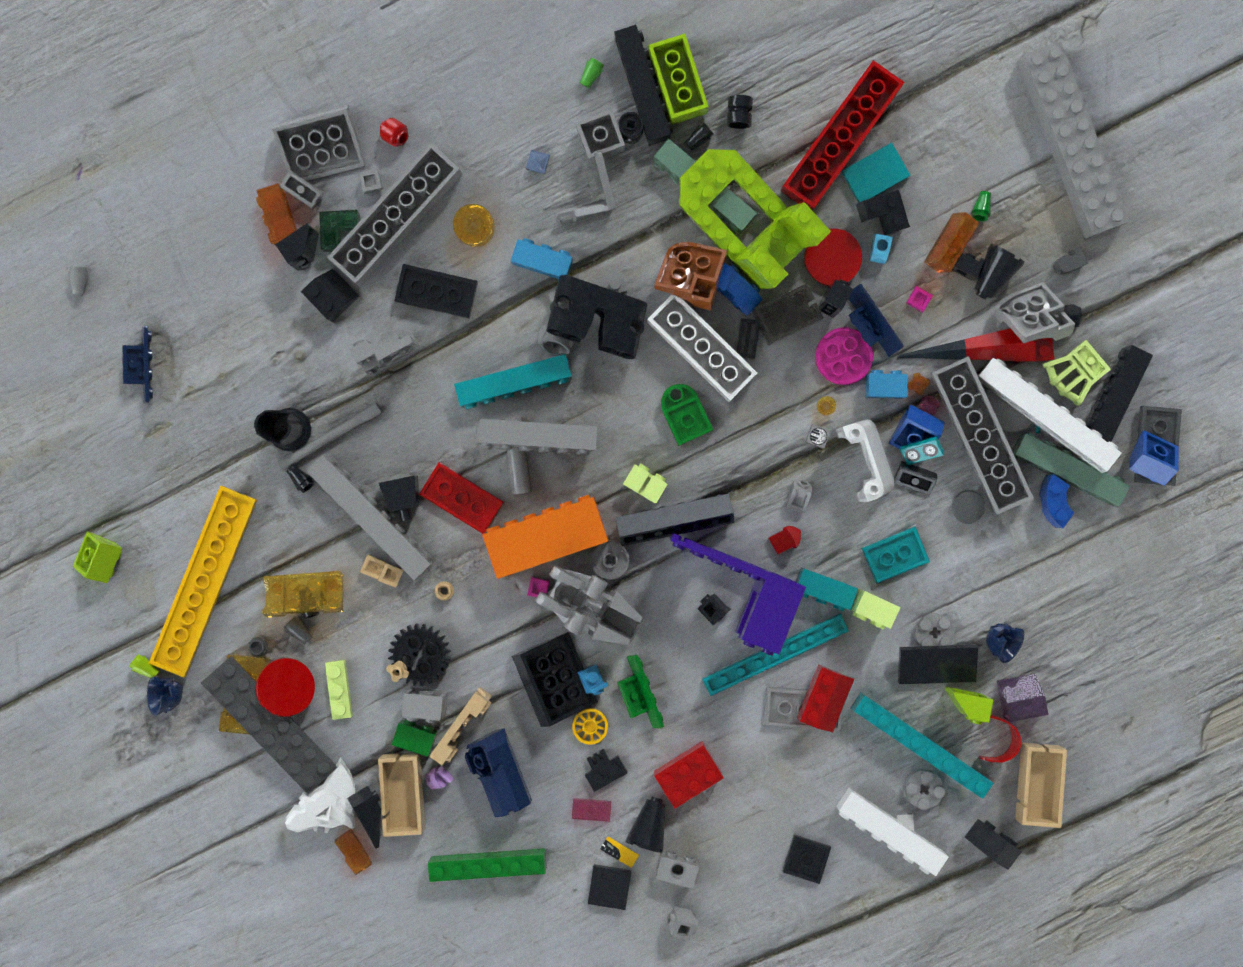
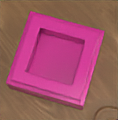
M916 286L906 304L923 313L933 295Z
M531 577L527 596L537 598L539 592L548 593L550 581Z

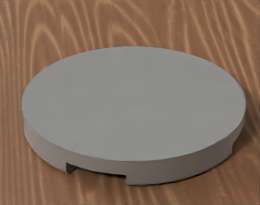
M1022 376L1021 379H1023L1025 382H1027V383H1028V382L1033 383V382H1032L1031 380H1029L1028 378ZM987 388L985 393L1003 431H1022L1034 423Z

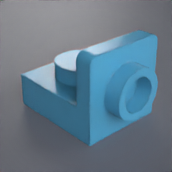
M597 664L577 672L586 694L593 693V695H598L604 692L603 688L609 686L607 682H603Z

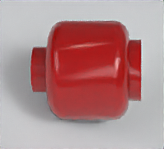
M388 118L380 125V137L391 146L398 147L405 144L408 140V128L397 119Z

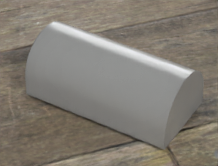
M289 170L280 184L281 188L312 209L316 207L324 194L291 170Z

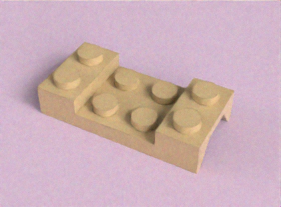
M479 687L429 757L440 765H443L445 761L449 763L458 751L456 745L459 742L456 739L463 730L461 725L466 726L472 716L477 717L479 713L483 715L492 703L489 701L492 695Z

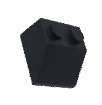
M306 223L275 245L290 266L298 271L305 270L314 261L319 233Z
M334 269L314 278L301 291L319 312L332 323L360 297Z

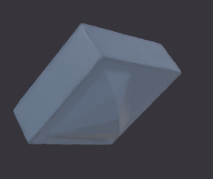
M531 150L526 170L545 175L550 155Z

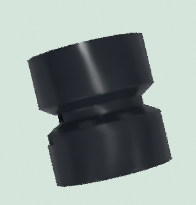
M747 95L728 97V108L730 111L727 114L728 127L734 129L751 127L752 114L749 112L752 111V97Z
M627 112L620 117L618 122L619 130L625 143L635 144L643 136V120L638 113Z

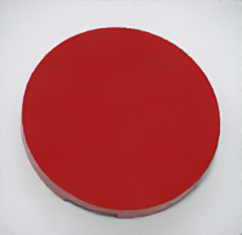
M829 229L831 232L817 246L805 249L804 264L807 272L814 280L824 286H830L835 280L839 281V279L849 282L855 277L861 267L862 251L858 241L850 233L841 229Z
M281 658L269 663L261 671L256 681V696L259 703L267 711L279 717H289L302 712L311 703L315 693V681L311 671L302 662L291 658Z

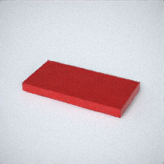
M438 462L419 493L420 496L482 534H485L486 529L489 528L504 503L499 498Z

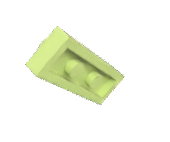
M346 660L326 662L325 668L332 720L351 718L353 713Z

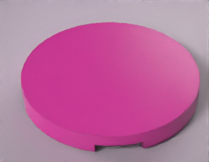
M848 327L837 328L828 332L819 341L815 352L816 366L821 375L828 381L838 385H850L864 378L869 372L873 362L872 346L870 347L863 340L859 331Z

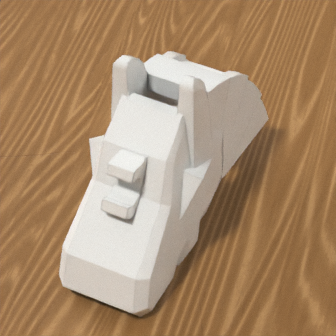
M342 758L339 759L336 764L337 768L328 775L324 784L314 788L309 794L305 791L299 797L300 802L298 805L293 806L286 817L285 824L288 830L301 832L313 828L317 832V828L320 826L325 827L324 833H328L330 828L343 824L351 829L355 828L353 808L347 799L355 794V783L349 768H347Z

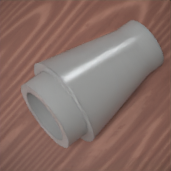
M70 266L68 275L72 294H84L88 276L86 267Z

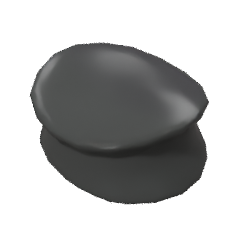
M965 490L959 493L952 504L954 516L964 524H972L978 521L986 507L981 495L972 490Z

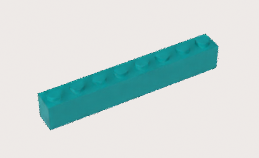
M860 692L850 707L855 713L980 798L984 799L994 783L862 692Z

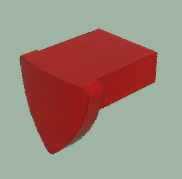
M786 526L783 530L768 538L777 555L792 547L794 549L799 546L801 541L800 529L794 526Z

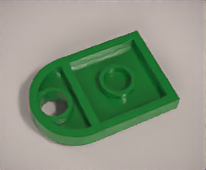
M675 384L666 389L661 398V409L678 446L713 431L712 425L694 389L685 384ZM674 389L681 392V398L678 400H673L670 396L671 391Z

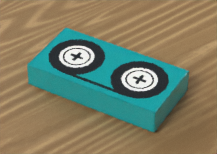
M937 436L904 445L900 448V452L907 465L944 455V450Z

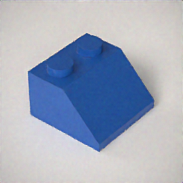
M910 405L901 417L889 444L900 449L901 446L936 436L939 440L945 422Z
M1143 430L1130 456L1129 469L1136 474L1149 478L1155 483L1165 486L1179 471V446Z

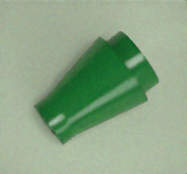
M981 191L979 193V197L971 211L974 220L983 222L987 221L988 217L991 216L990 192Z

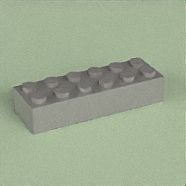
M479 419L476 424L475 445H480V449H491L493 446H499V450H511L513 447H518L519 451L523 452L538 449L540 453H549L552 450H557V454H568L571 451H576V455H587L596 450L597 427L491 419Z

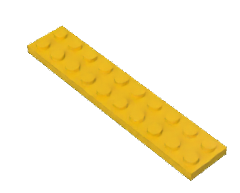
M225 486L219 487L149 664L183 678L187 677L258 501L257 499Z

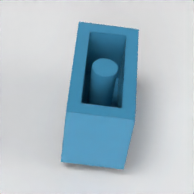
M871 370V373L866 375L865 398H907L908 374H902V371L898 370L890 371V374H883V370Z

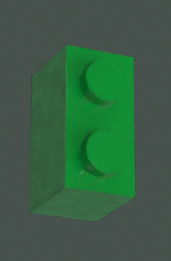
M407 718L401 720L397 725L391 745L428 757L431 754L438 731L434 730V727L430 725L415 724L416 721H408Z

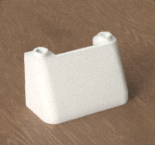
M862 420L835 429L838 438H845L850 444L860 442L871 478L863 480V488L857 492L859 502H869L892 491L894 479L874 422Z

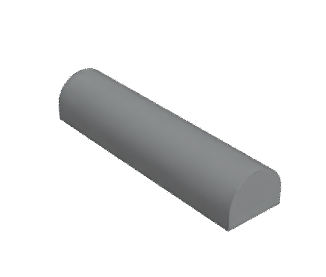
M510 417L503 420L522 422V417ZM513 447V449L507 450L512 495L531 493L527 453L519 451L518 447Z

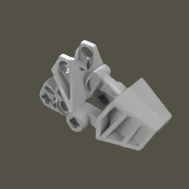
M558 566L553 567L549 575L557 580L555 586L548 593L539 592L535 602L553 611L565 623L564 627L577 635H580L583 628L586 627L589 629L590 637L595 640L628 645L634 639L643 622V617L618 592L612 589L609 594L604 592L608 584L607 582L594 575L591 577ZM591 597L597 601L603 602L604 604L602 605L599 602L596 603L588 598ZM585 605L598 615L594 620L576 609L583 608Z

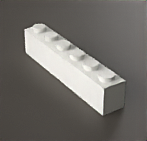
M851 788L847 789L836 805L841 817L847 821L852 819L856 822L854 825L862 831L867 829L872 833L871 837L878 842L882 840L888 844L887 847L893 852L897 853L899 851L904 854L903 858L911 864L915 862L920 865L919 869L927 875L932 873L937 876L949 858L943 850Z

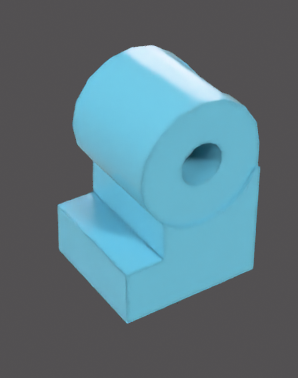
M873 234L869 257L870 262L886 264L893 237Z

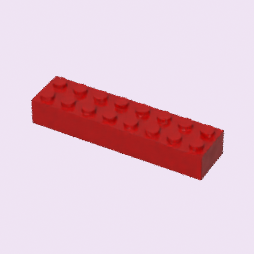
M873 60L786 180L780 192L797 204L805 202L813 211L905 82Z

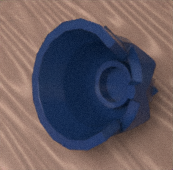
M1005 622L1004 624L998 623L990 627L986 636V644L993 656H997L1002 663H1007L1019 652L1025 633L1023 629L1012 628Z
M150 678L147 686V703L152 715L156 716L163 712L167 713L180 704L183 687L174 681V678Z

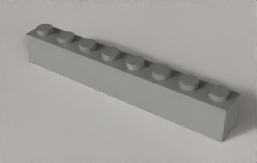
M322 455L306 472L414 581L417 580L433 564L431 561L432 557L425 550L422 552L417 547L419 544L412 537L408 538L404 534L405 529L397 523L395 525L390 520L392 517L386 510L381 511L377 507L378 502L372 496L368 497L364 493L365 489L359 483L355 484L350 479L352 476L345 469L341 470L337 466L338 462L331 455L329 457Z

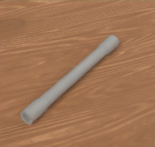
M375 403L363 410L359 415L308 445L278 460L279 466L283 471L288 469L304 457L383 413L381 408Z

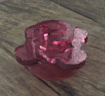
M932 396L922 397V403L918 405L919 409L930 415H935L937 413L936 409L939 408L938 400Z

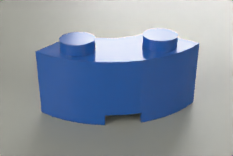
M724 263L717 291L727 298L737 310L748 316L763 300L758 294L760 290L753 283L749 284L739 275L740 271L734 265L728 266Z
M1054 474L1045 476L1040 487L1039 497H1041L1042 512L1055 528H1064L1074 514L1067 503V491L1070 485Z

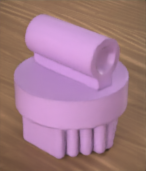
M443 766L434 767L425 774L426 784L431 790L441 789L453 780V776Z

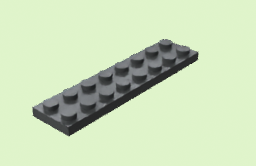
M232 655L201 682L207 691L307 794L337 768L336 764L290 716L279 717L261 706L256 696V680Z

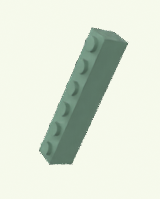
M670 139L654 155V165L662 172L665 170L669 174V178L676 184L679 183V178L696 162ZM727 187L707 205L720 220L723 219L728 224L727 227L732 232H738L739 234L746 229L757 214Z
M1033 433L1020 434L1012 450L1015 458L1049 475L1054 474L1065 483L1111 506L1120 507L1130 488V485L1124 483L1125 480L1118 476L1112 477L1107 474L1108 471L1101 473L1082 458L1079 460L1074 458L1073 453L1067 450L1060 451L1055 448V444L1038 440L1039 437Z

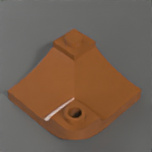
M680 242L671 246L661 265L654 284L655 289L682 298L691 303L693 307L711 311L727 257V250L693 242Z

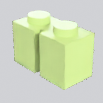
M641 463L639 466L634 465L623 485L656 504L668 485L665 483L666 478L657 473L655 476L648 472L650 469Z

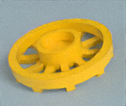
M587 708L577 713L573 720L572 730L580 742L593 745L602 741L606 736L608 721L601 711ZM587 712L588 719H585L582 714ZM590 712H595L593 719L590 716ZM599 714L602 717V719L596 721V718ZM580 717L584 722H576V720ZM605 722V727L598 726L599 723ZM575 725H580L582 728L576 731ZM597 729L604 730V733L601 735ZM584 731L585 733L581 738L578 733ZM594 733L599 737L597 740L593 739ZM587 734L590 735L591 741L585 740Z

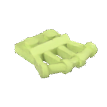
M1087 340L1081 342L1066 356L1043 363V367L1046 368L1050 379L1049 383L1058 389L1060 396L1070 399L1077 406L1082 404L1091 386L1111 370ZM1069 361L1071 365L1057 375L1054 365ZM1075 369L1079 375L1065 386L1061 380ZM1084 379L1085 384L1079 395L1070 391Z

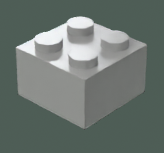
M612 109L575 122L589 164L596 163L594 151L601 150L604 159L625 152V143Z
M409 688L403 696L401 717H407L408 721L426 719L428 723H438V720L441 721L446 715L448 691Z

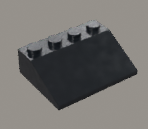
M569 632L512 656L541 727H550L598 703L593 693L586 694L577 673L583 670L584 667Z

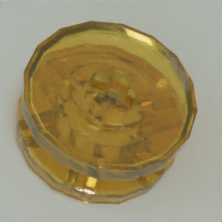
M467 204L456 212L453 219V230L465 245L480 247L488 243L493 237L495 223L489 211L483 206ZM473 222L477 225L475 229L471 226Z

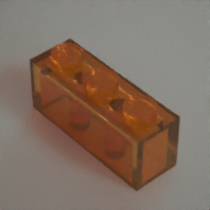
M279 183L256 190L258 197H256L257 204L264 213L262 215L263 222L270 231L268 238L270 243L274 245L297 230L285 191L280 187Z
M966 212L953 213L924 263L937 273L951 272L979 222Z

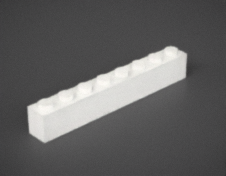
M992 358L978 375L981 384L1099 472H1107L1122 454L1118 450L1117 445L1102 439V435L1098 431L1090 430L1085 426L1086 423L1082 419H1075L1069 414L1070 411L1064 406L1059 407L1054 403V399L1051 396L1043 395L1038 391L1036 385L1031 382H1025L1021 379V374L1014 370H1009L1002 360Z

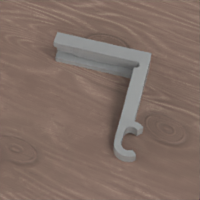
M601 150L594 151L593 153L604 190L605 200L599 198L559 211L556 215L558 226H561L560 218L571 215L572 220L576 222V217L616 208Z

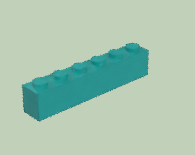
M563 354L455 383L454 386L459 405L467 410L477 407V403L484 402V405L494 403L496 398L502 397L503 400L514 397L513 394L521 392V395L531 393L533 388L539 387L542 390L551 387L550 384L558 382V385L568 383L569 379L572 378L567 356Z

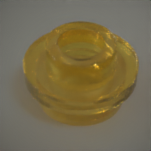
M824 396L817 402V410L822 415H830L836 409V402L832 397ZM825 402L829 404V409L827 410L823 408Z

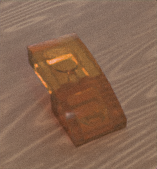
M352 829L335 839L334 843L345 856V862L355 875L372 865L366 850Z

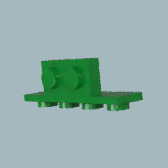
M629 655L627 660L633 675L617 681L629 716L634 718L647 712L652 728L661 729L664 727L663 716L656 706V697L649 687L650 681L644 673L643 662L638 655Z

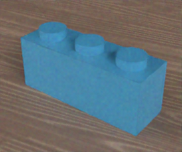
M523 238V241L517 239L511 263L512 265L559 279L560 275H569L573 257L567 251L559 250V252H556L548 245L541 244V246L534 244V241Z

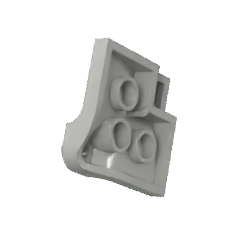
M1044 282L1008 295L997 304L994 313L996 319L1001 324L1007 323L1023 343L1041 338H1053L1057 341L1072 335L1075 323L1064 312L1065 305Z
M406 333L400 336L397 341L383 344H371L368 340L364 341L362 339L353 344L354 347L349 350L356 363L362 366L364 372L373 376L403 360L409 355L413 347L419 346V343L413 333Z

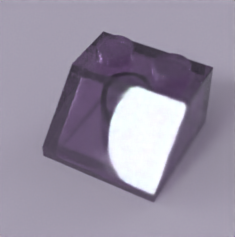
M1036 674L996 680L1004 719L1014 722L1049 715L1045 694Z

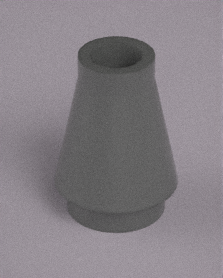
M293 617L284 626L287 630L286 633L301 641L304 645L313 637L300 618Z

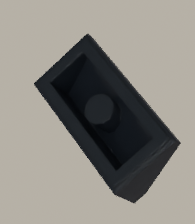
M901 461L894 483L930 495L937 482V473L912 464L907 465L906 462Z

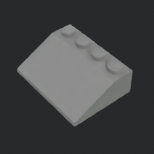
M349 105L277 123L272 128L287 173L291 170L306 181L365 166Z

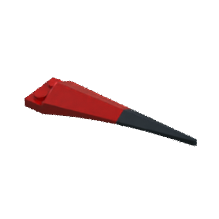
M1011 328L898 356L899 358L957 360L969 356L970 360L990 361L994 358L1013 362L1055 360L1052 338H1041L1023 343Z

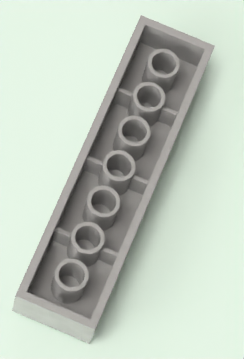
M430 143L327 258L361 287L463 175L461 170Z
M969 356L930 373L993 512L999 514L1034 499Z

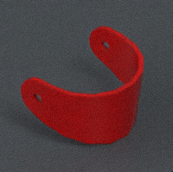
M991 715L990 718L1003 721L1009 726L1011 743L1005 753L1000 756H979L978 758L999 763L1009 761L1018 754L1021 748V736L1017 728L1010 722L999 716Z

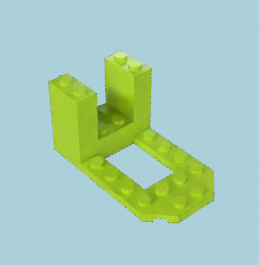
M708 149L679 178V206L719 249L727 250L728 259L758 289L775 288L788 275L784 267L803 248L817 246L831 232L805 202L787 207L736 150ZM733 179L772 221L747 247L707 206Z

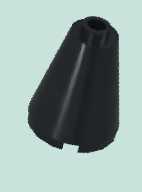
M991 243L974 288L977 291L976 295L985 300L987 297L992 298L1023 266L1025 261L1021 258L1019 260L1014 258L1015 255Z
M652 796L651 800H646L626 838V843L635 844L640 848L657 853L663 852L666 807L665 804H662L663 799Z

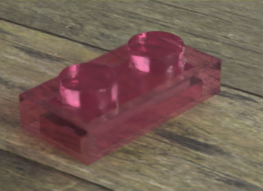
M573 798L572 819L610 822L611 801Z

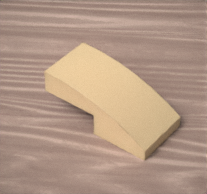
M367 554L360 573L396 588L403 569Z

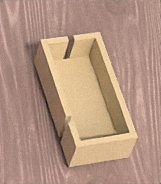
M1021 742L1017 798L1020 802H1016L1015 819L1022 825L1061 828L1067 750L1060 745L1042 744L1041 746L1040 744Z
M415 752L403 753L401 756L400 753L383 754L378 759L382 815H385L382 819L383 837L420 835L426 829L421 754Z

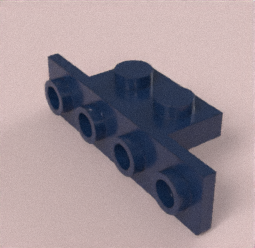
M859 284L853 288L848 298L856 309L848 315L852 324L857 327L863 340L870 347L879 342L888 357L904 347L903 343L863 285Z
M143 326L142 346L122 345L123 384L143 385V403L147 404L149 399H153V389L149 388V380H152V369H149V361H152V350L148 349V342L152 340V333L148 330V326Z

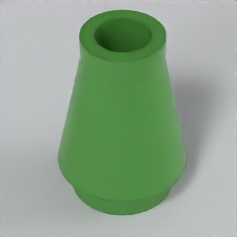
M591 57L586 63L579 83L590 88L603 72L604 65Z

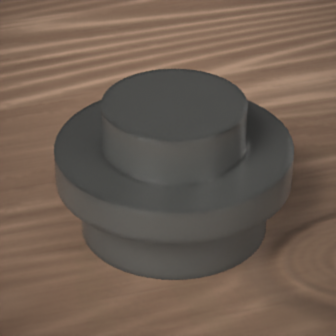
M262 637L253 638L248 645L249 652L254 656L264 655L268 650L267 641Z

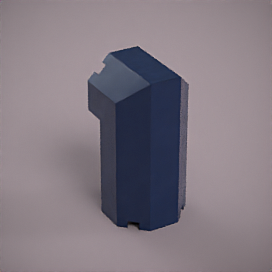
M505 728L495 730L467 745L466 749H469L465 753L467 765L473 775L477 773L480 776L478 779L483 785L495 818L507 816L513 810L514 812L520 811L531 804V795Z

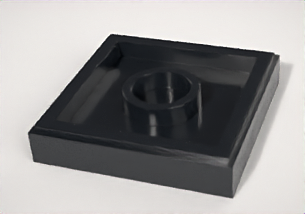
M794 834L782 870L783 873L820 884L831 846Z
M594 864L588 904L626 910L631 870Z

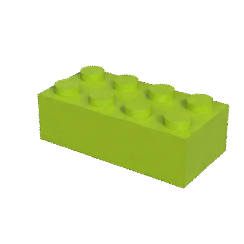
M684 33L648 45L650 61L654 68L656 80L660 87L671 124H677L707 114L709 106L686 34Z

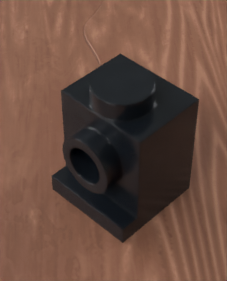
M956 253L951 262L954 264L951 270L972 280L977 277L985 260L982 258L976 260V257L970 253Z
M715 593L711 596L707 594L700 601L702 605L697 608L712 625L718 623L731 610Z

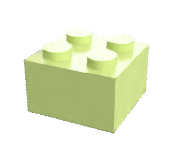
M858 588L851 611H853V616L863 621H867L868 618L870 619L869 623L884 630L885 626L891 629L901 607Z

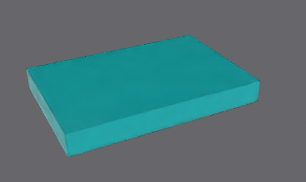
M892 142L841 171L858 203L879 195L911 176Z
M916 526L861 548L876 584L930 562Z

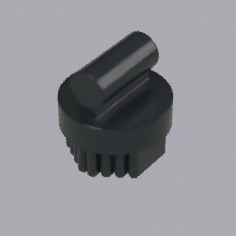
M1074 304L1065 305L1064 312L1075 323L1074 328L1079 327V324L1082 322L1081 307Z

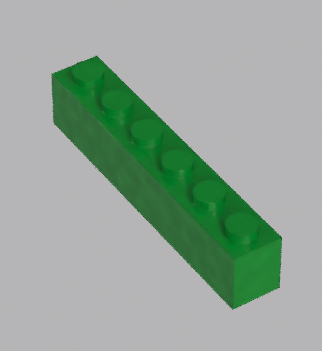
M545 848L431 856L428 861L429 882L545 874L547 868Z

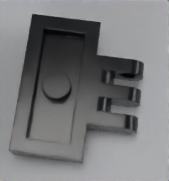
M602 749L600 753L603 758H600L597 752L593 754L596 762H593L590 756L587 758L592 770L585 773V777L594 792L628 773L619 755L609 759L605 750Z

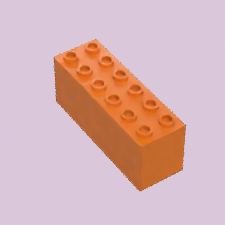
M588 494L578 498L579 502L572 504V501L559 504V509L554 510L553 507L541 510V515L536 516L535 513L523 517L524 521L518 522L515 519L504 523L505 527L499 528L498 525L486 529L487 533L482 534L496 578L499 579L608 542L609 538L595 497L590 498Z

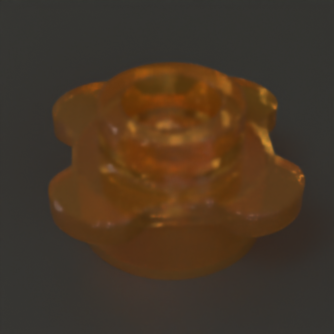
M914 373L911 382H908V389L914 390L917 395H923L924 390L930 385V380L921 376L920 373Z

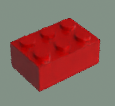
M703 741L654 770V777L674 809L724 779L723 773Z

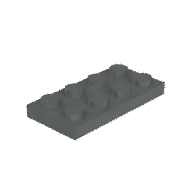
M1140 406L1138 439L1142 431L1145 430L1179 446L1182 409ZM1135 473L1134 483L1161 485L1140 474ZM1176 474L1166 485H1176Z

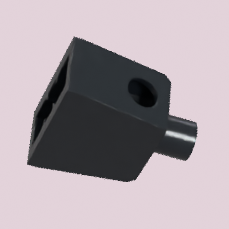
M414 475L380 482L379 486L389 511H399L401 522L412 520L410 508L419 506L418 476Z

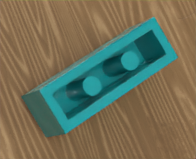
M802 567L796 582L806 587L802 597L808 598L809 595L816 597V602L824 605L827 602L834 604L833 608L843 612L845 608L851 610L858 588Z

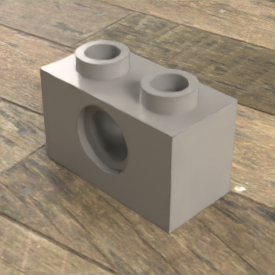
M667 850L660 854L655 877L661 881L693 889L699 863L694 857L677 856L676 852ZM675 865L683 867L679 872L674 871L672 868Z

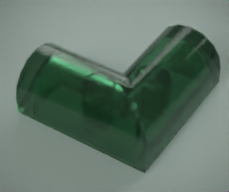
M358 210L319 212L321 250L332 252L341 243L340 231L352 230L360 222L361 218Z

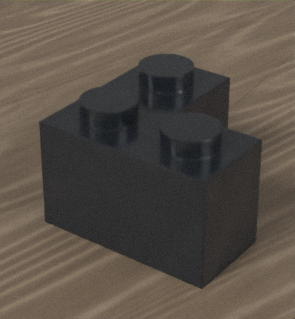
M899 190L856 204L861 223L879 217L884 235L910 227Z
M977 819L965 835V838L994 862L1009 870L1022 852L1017 848L1018 843L1003 832L998 834L994 831L996 827L986 820L984 823Z

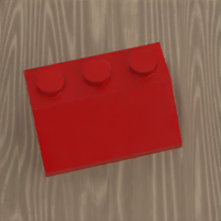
M818 664L797 715L798 720L817 729L833 733L854 678Z

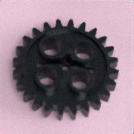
M416 623L414 629L411 625H408L407 631L401 629V635L396 634L394 636L397 641L390 642L394 648L388 650L393 653L392 656L388 657L389 660H394V663L397 661L404 663V655L411 657V664L404 663L409 672L406 684L413 680V686H416L418 681H420L421 686H424L425 680L431 684L432 677L437 681L439 679L437 673L443 675L445 672L442 668L449 667L445 663V661L451 660L449 656H446L451 650L445 648L449 642L442 641L446 637L445 635L438 636L440 630L433 632V625L429 629H426V623L421 628ZM412 637H416L419 640L417 647L411 644L410 640ZM424 639H427V643L421 653L424 657L418 660L415 670H412L413 664L418 657L416 652L421 650ZM429 645H434L437 648L436 654L429 653ZM424 662L428 664V672H424L421 670V663Z

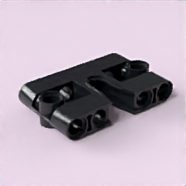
M560 275L554 301L550 305L551 313L546 331L549 334L580 343L581 339L585 338L593 322L594 314H597L600 317L598 350L625 359H635L640 336L644 331L643 322L647 303L569 275ZM558 302H561L564 305L565 309L561 308L558 305ZM630 326L635 328L636 333L631 330Z

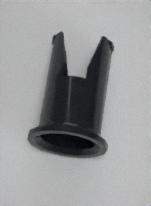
M295 408L264 410L257 415L254 421L256 434L284 451L301 449L311 437L312 427L310 420L303 412ZM288 414V431L285 437L279 441L274 432L275 423L280 417Z

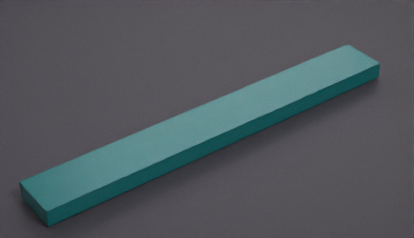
M839 613L786 638L780 654L774 653L771 656L761 650L703 677L702 680L709 695L713 696L847 633L849 630L842 615Z

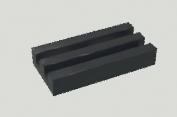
M741 318L736 352L743 358L755 359L760 321ZM748 323L744 353H741L744 324ZM752 324H755L752 353L748 354Z

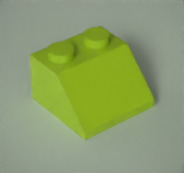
M87 531L73 567L86 579L108 583L114 574L115 564L121 557L122 547L111 540Z
M945 686L946 693L958 711L965 716V719L982 725V722L989 723L993 699L982 693Z

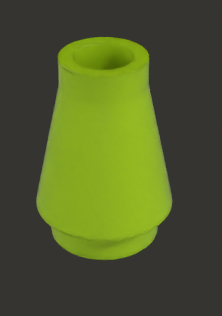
M140 654L129 665L133 672L148 678L156 677L160 671L154 665L149 664V660L144 655L141 656Z

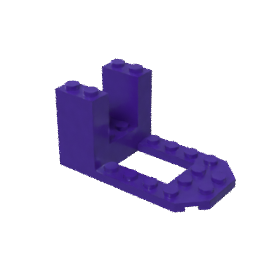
M672 533L670 541L673 542L672 545L681 550H684L686 547L690 549V553L697 557L704 558V555L708 556L707 559L717 565L722 566L723 563H726L725 566L729 567L730 570L740 574L743 570L744 574L755 579L735 632L739 634L738 637L741 640H744L743 644L748 647L755 648V645L763 648L762 652L771 656L774 653L780 654L806 587L796 581L684 537L681 540L682 537L680 535Z

